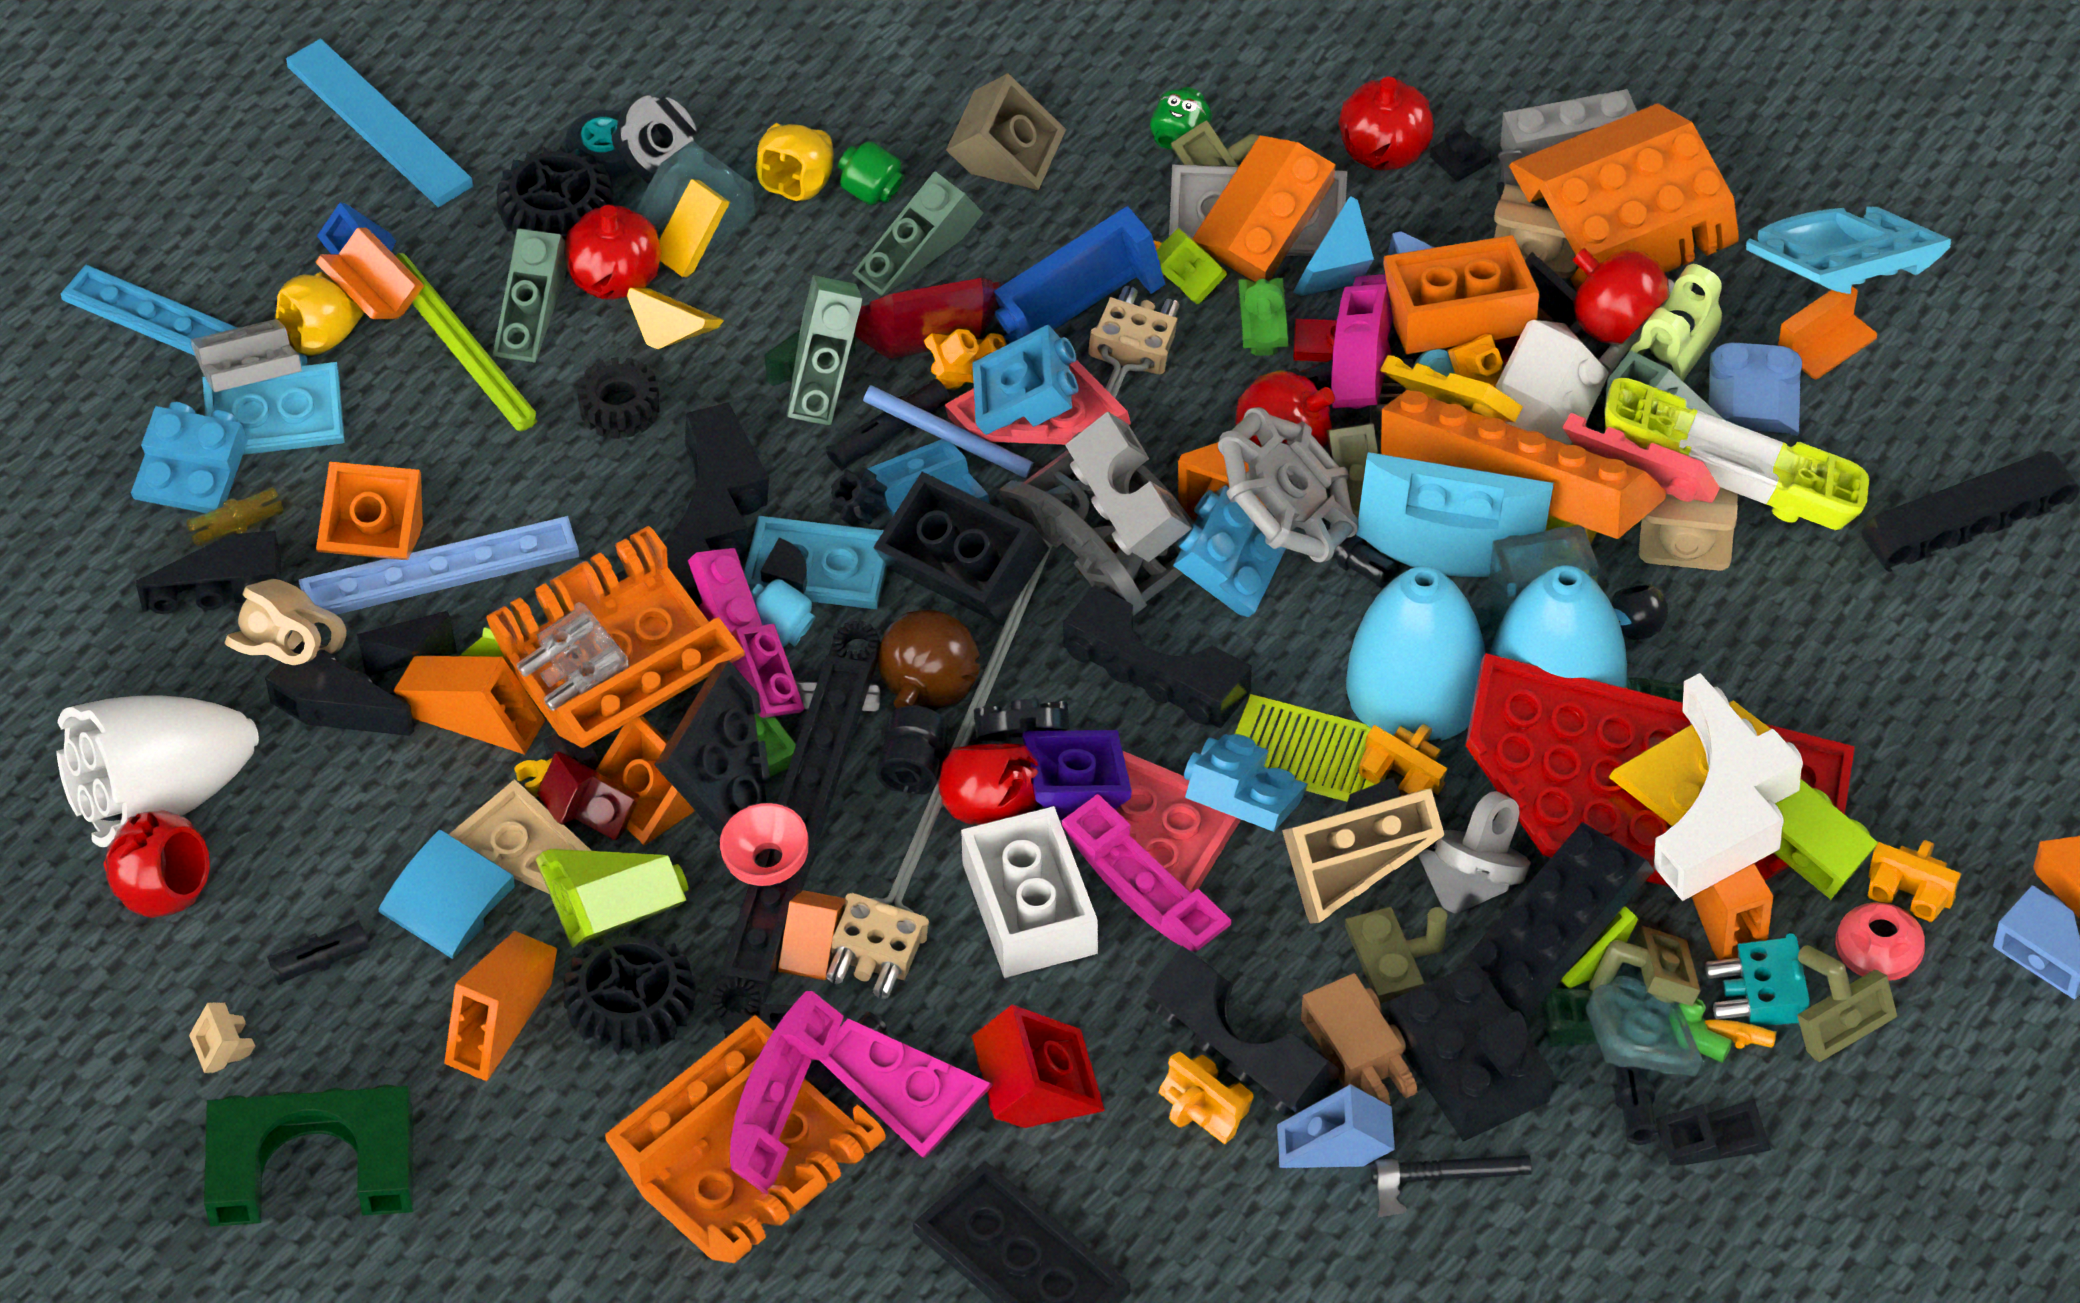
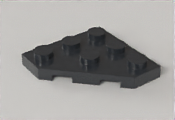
M729 660L715 665L654 764L719 837H721L723 828L728 821L739 811L749 806L767 803L764 780L770 779L765 741H758L755 714L761 713L759 694Z

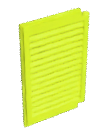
M1250 694L1235 734L1250 738L1264 704L1265 708L1252 737L1256 746L1271 708L1274 707V710L1259 747L1266 749L1280 710L1283 709L1267 749L1269 751L1264 765L1265 768L1268 769L1289 712H1292V715L1270 768L1279 767L1298 715L1301 714L1280 769L1288 770L1307 717L1309 716V722L1289 772L1295 777L1316 720L1319 719L1296 780L1307 783L1306 791L1345 802H1348L1350 794L1360 791L1365 778L1360 776L1358 772L1352 791L1349 793L1365 752L1367 734L1372 728L1367 724ZM1328 721L1327 727L1325 729V732L1323 734V737L1313 759L1306 780L1303 781L1308 770V767L1310 765L1311 759L1313 757L1314 751L1316 749V746L1318 744L1319 738L1321 736L1322 730L1324 728L1325 722ZM1337 724V727H1336V729H1335V732H1334V734H1333V737H1332V739H1331V742H1330L1329 747H1328V749H1327V752H1326V754H1325L1324 760H1323V762H1322V765H1321V767H1320V770H1319V772H1318V775H1317V777H1316V780H1315V782H1314V784H1313L1315 775H1316V773H1317V770H1318V767H1319V765H1320L1321 759H1322V757H1323L1324 751H1325L1326 746H1327V744H1328V741H1329V738H1330V736H1331L1332 730H1333V728H1334V725ZM1344 726H1346L1345 732H1344V734H1343V737H1342V739H1341V742H1340L1339 747H1338V749H1337V752H1336V754H1335L1334 760H1333V762H1332V765H1331V767H1330V770H1329V772H1328V775H1327V777H1326V780H1325V782H1324V785L1322 786V783H1323V781H1324V778H1325V775H1326V773H1327L1328 767H1329V765H1330L1331 759H1332V757H1333L1334 751H1335V749H1336V746H1337V744H1338L1339 738H1340V736H1341L1342 730H1343ZM1354 728L1355 731L1345 754L1344 760L1336 777L1333 788H1331L1335 775L1339 768L1340 762L1342 760L1343 754L1345 752L1346 746L1348 744L1349 738L1351 736L1352 730ZM1362 731H1364L1361 742L1355 754L1354 760L1348 772L1347 778L1345 780L1342 790L1340 791L1347 770L1349 768L1350 762L1352 760L1353 754L1355 752L1356 746L1358 744L1359 738L1361 736ZM1366 779L1362 789L1375 784Z

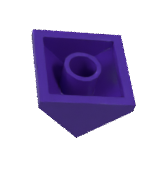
M1118 730L1023 731V743L1038 761V766L1032 763L1029 766L1039 771L1031 779L1035 800L1045 808L1054 806L1061 822L1097 794L1114 809H1117L1131 799L1132 790Z

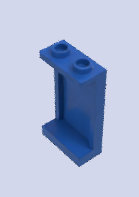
M1128 206L994 290L999 309L995 311V315L1003 329L1007 332L1003 336L1007 345L1048 324L1055 330L1136 277L1151 294L1166 285L1153 236Z

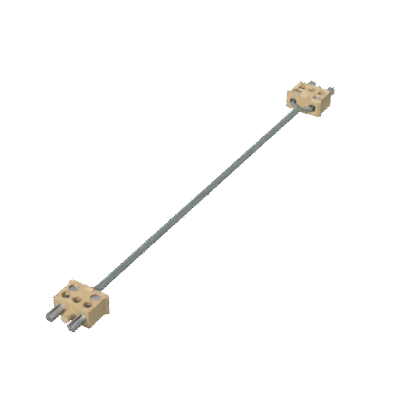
M1125 286L1119 299L1110 297L1098 327L1091 330L1088 354L1114 366V370L1105 388L1114 398H1116L1126 372L1146 371L1158 375L1165 372L1167 354L1175 337L1178 320L1175 317L1179 309V303L1174 300L1171 306L1172 299H1167L1161 312L1154 311L1155 305L1151 301L1143 300L1139 306L1133 304L1137 296V290L1132 287L1129 293L1130 286ZM1046 540L1044 541L1048 545L1049 550L1011 608L952 749L954 747L967 746L975 729L974 709L985 706L1053 546ZM939 779L889 896L886 898H867L855 893L846 895L844 913L832 938L831 958L833 961L827 973V978L830 982H833L836 975L835 984L842 983L849 965L856 967L854 976L861 981H869L873 972L880 974L873 993L879 998L882 991L881 998L886 999L891 993L896 978L905 981L920 943L926 942L928 919L904 906L902 898L943 804L938 786ZM894 901L895 906L889 905L890 903H892V902Z

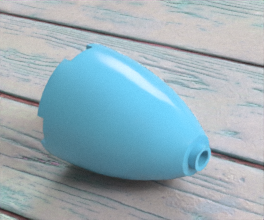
M1563 565L1542 573L1521 591L1501 621L1489 654L1535 665L1551 674L1565 678L1582 677L1622 688L1627 687V658L1621 626L1610 600L1593 578L1577 567Z
M1419 566L1400 574L1378 594L1361 621L1349 655L1346 690L1353 712L1370 728L1376 725L1394 736L1400 726L1415 733L1422 724H1426L1432 728L1429 740L1441 739L1442 741L1461 733L1469 727L1480 664L1486 653L1477 618L1468 600L1456 584L1442 572L1432 567Z

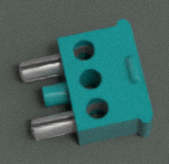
M1789 933L1786 935V938L1741 943L1738 944V958L1706 962L1705 971L1709 979L1741 976L1740 979L1723 981L1725 997L1741 995L1745 997V999L1715 1002L1713 1012L1716 1019L1748 1016L1749 1023L1755 1026L1799 1024L1797 1014L1810 1007V1000L1803 965L1798 959V941L1794 934Z

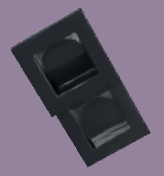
M1755 1099L1710 1113H1706L1704 1104L1655 1118L1670 1165H1690L1771 1151Z

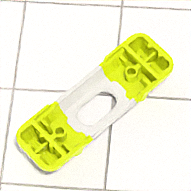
M1617 378L1614 379L1610 386L1605 407V431L1610 427L1624 432L1625 438L1643 449H1646L1648 444L1654 443L1702 461L1719 487L1772 506L1773 514L1783 521L1793 523L1801 517L1830 529L1840 530L1861 514L1867 503L1869 476L1856 463L1801 442H1797L1794 446L1789 447L1787 443L1699 410H1690L1686 407V400L1684 398L1633 379Z

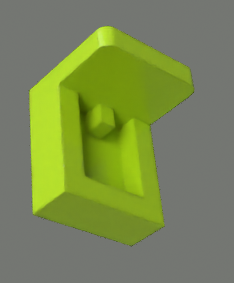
M1179 227L1156 250L1162 273L1176 284L1195 304H1200L1227 275L1226 271L1210 254Z

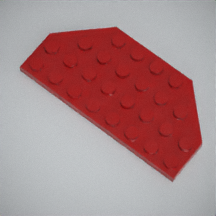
M1485 653L1480 664L1465 746L1496 790L1517 802L1520 813L1518 821L1542 855L1552 857L1576 828L1584 822L1646 859L1655 870L1646 880L1647 882L1670 887L1654 868L1656 838L1664 834L1672 826L1611 780L1609 776L1614 769L1692 725L1682 712L1683 703L1582 677L1565 678L1557 676L1535 665ZM1765 724L1770 729H1774L1786 743L1790 742L1798 749L1803 761L1800 779L1811 788L1824 792L1830 798L1832 805L1845 815L1855 746ZM1775 853L1754 863L1764 881L1790 867Z

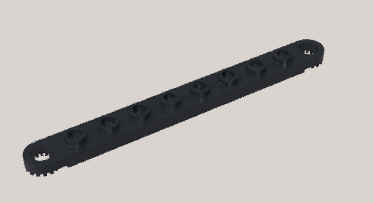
M853 621V624L845 623L843 628L840 626L837 629L838 632L833 635L829 654L826 655L777 804L788 807L796 812L805 823L809 837L808 854L799 871L785 881L767 886L749 884L719 973L720 978L716 990L712 994L711 1003L715 1011V1017L723 1026L725 1025V1014L732 1013L731 1010L727 1012L724 1006L732 997L745 996L751 1000L749 1001V1006L745 1007V1011L743 1009L740 1010L741 1014L749 1016H760L761 1004L766 1002L780 960L789 902L803 890L878 662L880 648L878 633L871 624L867 625L864 621H861V623ZM854 639H864L869 642L868 647H865V651L860 650V653L854 651V654H852L850 650L847 652L845 646ZM775 849L763 850L760 852L756 864L760 867H772L779 863L782 853Z

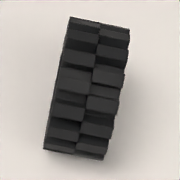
M619 357L611 358V365L606 366L604 361L601 360L596 363L597 371L591 367L584 371L585 378L580 377L577 394L582 421L585 420L587 428L592 430L596 427L597 434L603 437L608 430L611 432V438L619 439V432L626 431L627 438L635 436L634 428L637 427L642 433L648 429L647 421L652 424L656 421V412H660L658 381H656L652 370L647 372L646 364L640 362L635 367L634 359L627 357L625 364H619ZM616 391L631 392L635 396L633 400L619 405L608 404L602 401L607 394Z

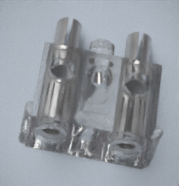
M577 602L574 605L573 611L537 634L540 648L517 663L519 672L527 677L550 661L552 666L540 673L542 679L549 687L564 678L566 683L544 697L545 704L552 711L574 696L587 692L630 667L625 653L586 605L581 602Z

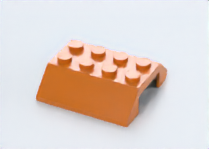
M1658 103L1511 162L1509 165L1529 203L1543 197L1545 198L1575 255L1585 247L1601 263L1613 253L1626 249L1641 251L1656 260L1663 272L1667 273L1679 268L1681 264L1684 266L1694 261L1692 229H1694L1696 245L1706 256L1717 252L1716 249L1722 250L1738 243L1739 234L1734 196L1693 122ZM1580 268L1570 278L1576 290H1578L1587 277Z
M646 526L630 535L632 544H630L629 540L623 539L615 545L618 557L628 575L624 580L618 582L609 560L604 554L598 553L590 559L592 566L587 561H583L551 579L552 590L546 583L535 588L537 600L548 620L542 626L538 627L530 607L521 597L510 602L512 613L506 606H503L486 616L489 627L507 664L557 734L581 748L590 745L709 677L716 664L728 660L733 663L745 656V651L721 619L717 617L709 622L670 571L667 564V547L650 526ZM583 615L591 621L596 633L590 636V641L587 644L575 646L555 661L550 660L527 677L519 672L517 663L539 649L541 644ZM559 639L555 644L564 647L568 644V641ZM610 649L617 653L623 663V667L617 670L615 676L609 679L605 678L581 695L577 694L554 711L548 708L544 697L566 683L568 677ZM585 673L582 678L590 681L596 675Z
M756 1015L605 1134L606 1141L642 1196L710 1259L728 1263H736L752 1250V1245H758L766 1238L761 1224L782 1225L789 1219V1214L797 1213L825 1190L827 1183L830 1182L831 1184L836 1181L842 1174L837 1162L856 1164L864 1157V1153L871 1152L886 1139L885 1132L880 1124L859 1105L853 1108V1121L804 1078L778 1140L789 1149L774 1185L768 1188L769 1193H762L733 1171L730 1163V1146L736 1111L754 1064L773 1033V1030Z

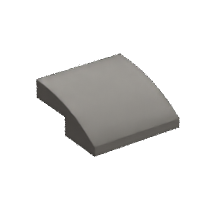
M278 319L191 339L192 348L199 366L214 392L302 371L299 354L289 345L286 327Z

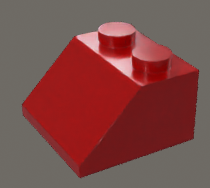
M1012 1004L972 1036L977 1054V1065L982 1072L983 1079L993 1084L987 1091L989 1097L988 1104L994 1118L1027 1128L1105 1110L1081 1029Z

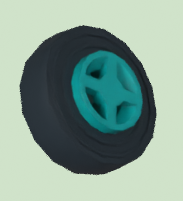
M613 110L589 112L576 119L567 129L565 150L567 153L579 148L582 157L593 155L596 164H604L610 178L622 176L631 170L612 143V133L617 129L620 112Z

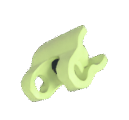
M1687 265L1675 282L1670 297L1660 308L1655 309L1630 351L1642 356L1650 348L1652 354L1659 360L1671 364L1673 373L1684 381L1719 331L1722 321V312L1718 303L1722 288L1719 277L1700 265ZM1693 283L1703 288L1705 296L1691 291Z

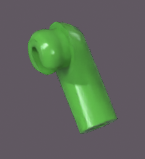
M1696 998L1693 1006L1679 1002V1008L1674 1010L1673 1022L1682 1044L1688 1049L1723 1063L1731 1049L1733 1040L1707 1029L1705 1019L1702 1016L1706 1006L1702 1000Z

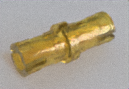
M269 487L267 490L239 501L231 498L224 501L221 508L194 518H188L187 526L189 532L205 526L208 527V529L191 536L192 540L197 546H201L203 543L233 531L236 534L246 532L247 526L283 514L281 500L265 507L262 506V504L278 497L276 490L273 487Z

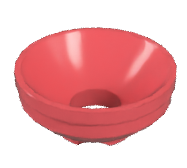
M774 803L756 804L739 811L725 825L720 837V850L727 868L737 879L751 885L767 886L785 881L799 871L808 854L809 837L805 823L792 809ZM766 849H775L782 853L779 863L772 867L758 866L755 863V858L761 851Z
M1874 902L1855 907L1844 916L1836 932L1835 946L1843 963L1854 973L1863 977L1876 969L1887 975L1888 981H1892L1909 975L1919 966L1925 952V936L1922 927L1909 912L1889 903ZM1875 920H1887L1895 925L1898 932L1890 937H1880L1871 931L1869 925Z

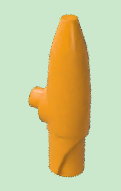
M1722 1019L1705 1020L1709 1031L1733 1040L1735 1046L1739 1049L1749 1044L1774 1047L1777 1031L1738 1021Z

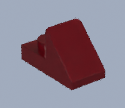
M560 751L555 752L537 792V795L557 823L563 825L575 818L613 840L619 839L625 831L640 798L639 794Z

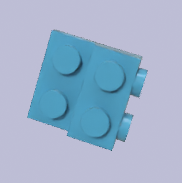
M1048 324L972 363L976 425L985 435L1001 427L1008 426L1023 416L1035 427L1051 418L1058 417L1063 412L1072 408L1071 396L1078 393L1079 387L1075 376L1069 370V364L1076 361V353L1070 341L1065 337L1060 338Z
M172 402L168 408L155 406L141 444L145 455L131 491L133 499L219 516L230 493L248 442L242 424L238 422L234 415L226 411L215 410L212 412L211 417L195 414L196 412L192 407L180 402Z
M1224 485L1215 493L1212 490L1207 491L1197 503L1194 512L1198 517L1195 523L1190 525L1192 529L1179 539L1177 546L1181 548V551L1173 566L1237 614L1249 617L1256 612L1286 548L1278 547L1273 549L1265 543L1266 536L1237 502H1230L1226 494L1230 488Z
M1224 734L1219 740L1209 737L1204 744L1201 754L1194 752L1191 755L1184 773V779L1189 780L1185 798L1273 832L1301 803L1305 795L1307 783L1296 780L1292 773L1284 769L1265 768L1264 765L1269 750L1256 746L1252 739L1238 734Z

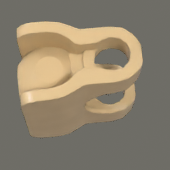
M1506 184L1495 209L1494 220L1497 223L1494 238L1513 235L1524 260L1533 252L1559 277L1568 278L1573 276L1577 265L1572 259L1576 255L1551 209L1529 203L1520 186Z
M1720 487L1713 503L1694 499L1691 502H1685L1675 498L1673 495L1666 494V499L1641 520L1640 559L1650 564L1709 570H1724L1728 568L1732 558L1733 533L1737 522L1738 494Z
M270 579L245 587L243 596L247 599L241 608L238 618L241 631L228 634L225 640V644L238 652L248 655H268L285 664L298 665L313 660L320 649L330 654L338 652L346 638V627L340 617L315 605L307 594L296 586L282 580ZM316 622L324 623L331 631V641L327 646L320 644V633L314 625ZM303 641L305 643L304 650L301 654L294 653L292 650Z

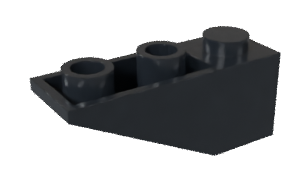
M276 531L227 535L136 580L142 611L146 612L150 608L157 614L172 613L177 608V594L194 585L196 588L197 606L205 610L218 609L224 603V581L229 580L231 581L235 603H245L247 598L243 596V592L246 586L270 579L281 580V555Z
M302 641L292 651L301 654L305 643ZM323 649L317 651L315 658L309 662L298 665L280 662L265 677L270 703L306 725L410 736L414 732L411 707L402 696L396 695L394 692L389 694L374 685L371 679L360 671L353 672L339 664L329 652Z

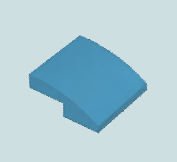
M943 439L867 468L877 475L876 480L887 486V490L883 493L885 498L884 505L892 517L922 471L990 504L987 492L969 474L966 457L954 444Z
M439 829L406 866L378 909L381 914L453 959L484 928L483 918L515 887L514 875Z

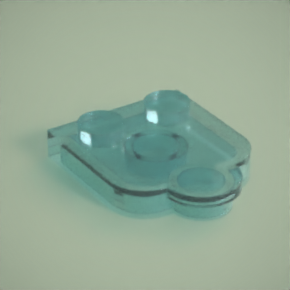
M1618 976L1613 982L1595 988L1586 1005V1012L1606 1063H1612L1621 1067L1631 1066L1657 1070L1665 1074L1676 1073L1696 1076L1703 1060L1683 1011L1677 1003H1665L1656 999L1651 993L1647 992L1645 984L1630 976Z

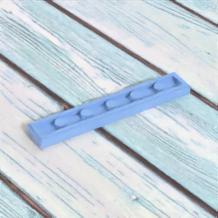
M565 516L413 552L408 560L383 559L298 580L300 589L307 594L315 605L337 615L579 557V550L569 518Z

